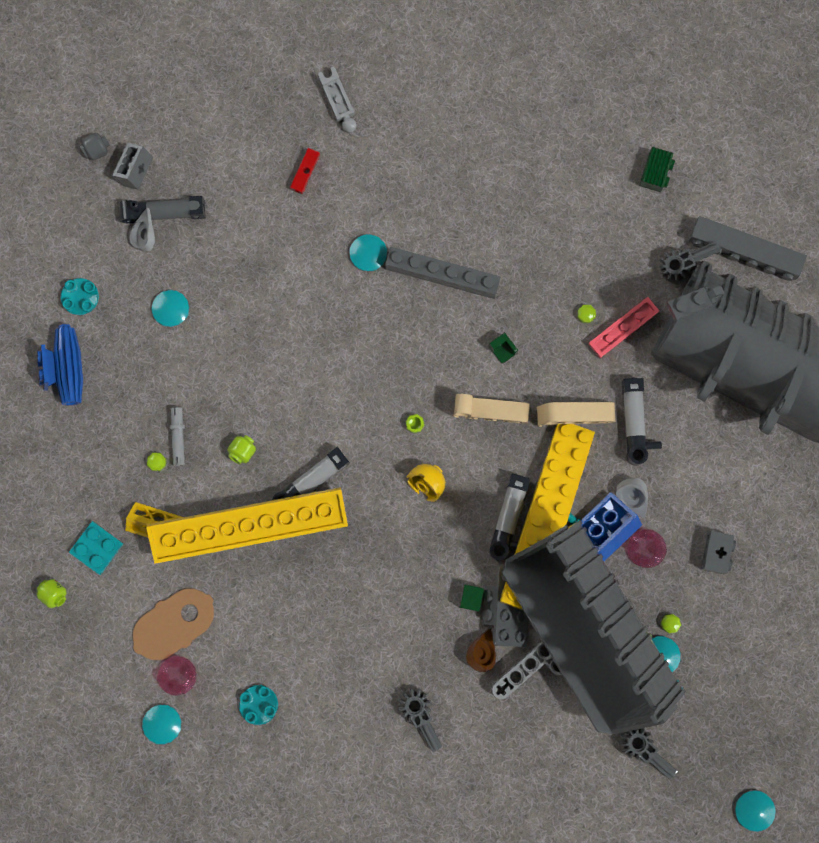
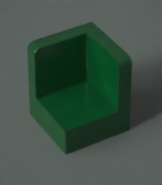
M505 332L489 343V348L501 364H504L518 353V349Z
M464 585L460 608L480 611L484 588Z

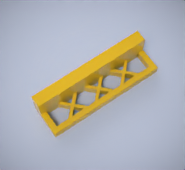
M135 502L126 517L125 531L149 538L146 525L159 522L155 521L154 517H162L163 521L183 517ZM137 510L145 512L146 515L139 516L135 513Z

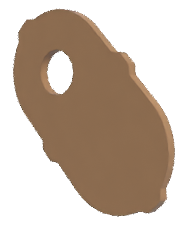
M183 589L167 600H161L156 603L155 608L143 615L134 627V651L151 660H162L173 655L181 648L190 646L192 641L203 634L213 621V598L197 589ZM188 604L194 605L198 610L197 618L191 622L185 621L181 615L182 608Z

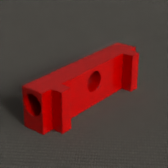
M310 148L307 149L291 184V190L303 194L319 160L320 152ZM305 170L310 171L308 174L304 173Z

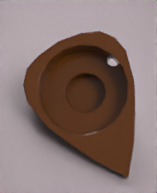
M491 629L482 633L467 650V663L478 672L491 670L495 665L496 652Z

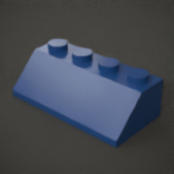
M611 492L581 520L583 523L582 527L587 529L586 533L593 545L598 547V553L603 555V561L609 558L642 526L638 515Z

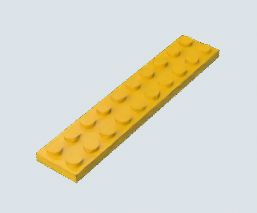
M575 424L556 425L515 554L567 524L594 438V431ZM506 582L500 602L523 610Z
M340 487L147 524L146 528L154 564L347 527L348 523Z

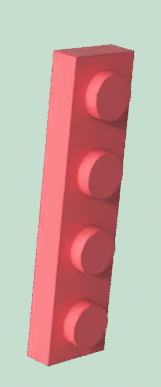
M647 297L590 341L588 345L599 358H602L660 311Z

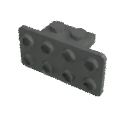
M500 566L497 568L496 586L485 585L483 594L484 610L482 613L483 625H494L493 644L495 646L526 647L529 618L524 610L500 602L506 583L502 575L504 567Z

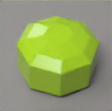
M583 305L578 309L577 318L582 323H591L596 318V310L592 305Z
M418 414L410 415L406 420L407 430L413 434L421 432L425 426L423 418Z
M152 453L147 458V466L152 471H161L166 467V458L161 453Z
M674 614L665 615L661 620L662 629L667 633L677 632L681 627L680 618Z

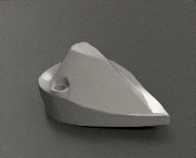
M146 208L140 215L130 232V243L132 246L146 252L151 251L155 244L149 208Z
M629 478L621 481L617 485L616 497L638 516L645 519L648 505L646 484L639 478Z

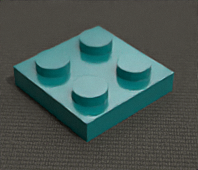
M92 521L69 553L101 575L124 543Z

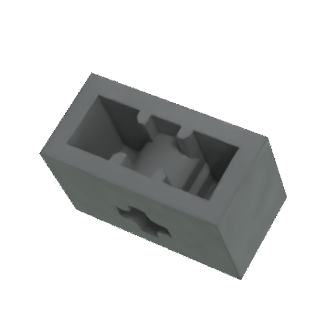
M127 143L113 176L123 186L139 190L153 156L143 146Z
M715 531L707 532L701 570L719 574H728V571H731L733 561L730 559L731 552H734L736 547L734 535ZM716 550L723 552V556L716 554Z

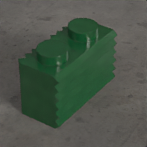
M652 147L639 186L660 193L663 187L667 188L670 180L667 174L669 170L672 171L675 160L672 159L674 153Z

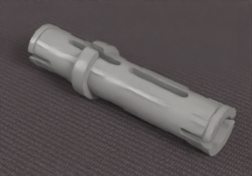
M170 408L173 466L185 465L183 408Z

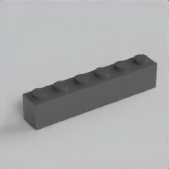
M701 216L697 218L689 238L692 245L697 248L717 241L721 248V251L716 253L717 255L721 253L728 255L730 260L744 261L747 266L752 268L758 266L763 268V271L768 274L777 273L782 275V278L787 281L796 280L800 276L807 255Z
M390 247L385 264L386 270L492 299H495L501 277Z

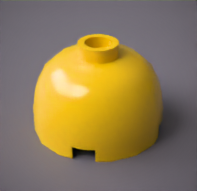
M420 464L407 475V478L409 477L407 481L409 486L417 494H419L420 490L428 496L427 501L435 502L445 489L446 481L441 468L436 465Z

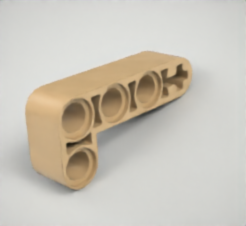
M456 394L454 417L465 416L466 419L484 418V420L497 421L498 419L503 420V422L527 424L530 404L473 398L472 395Z
M613 402L546 403L537 407L538 427H542V425L555 426L558 424L615 423V404Z

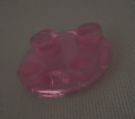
M651 529L636 532L628 543L630 559L636 565L643 568H652L659 565L667 553L663 537Z
M173 656L162 663L158 671L157 681L164 692L180 696L193 688L197 672L190 660L180 656Z

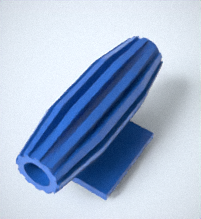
M62 324L55 330L53 352L45 349V344L41 345V351H37L38 367H42L39 370V384L43 385L44 391H46L50 385L56 383L61 404L71 406L80 404L82 400L83 373L81 351L75 329L71 328L69 324Z

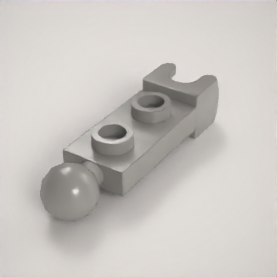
M331 67V77L326 78L322 72H319L318 79L337 122L343 120L342 127L344 131L351 133L357 127L356 121L350 118L355 115L335 67Z

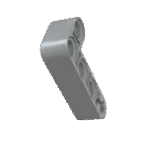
M543 642L537 644L493 683L491 689L496 698L505 699L544 664L552 673L562 675L560 671L554 670V660L550 653L547 656L541 655L540 648L544 645ZM529 658L535 660V666L532 669H527L525 666V662ZM514 671H518L521 674V678L517 682H512L510 679V675ZM505 678L511 685H513L512 688H510L507 685L504 688V694H496L498 690L496 687L498 685L502 687L506 684V682L503 681Z

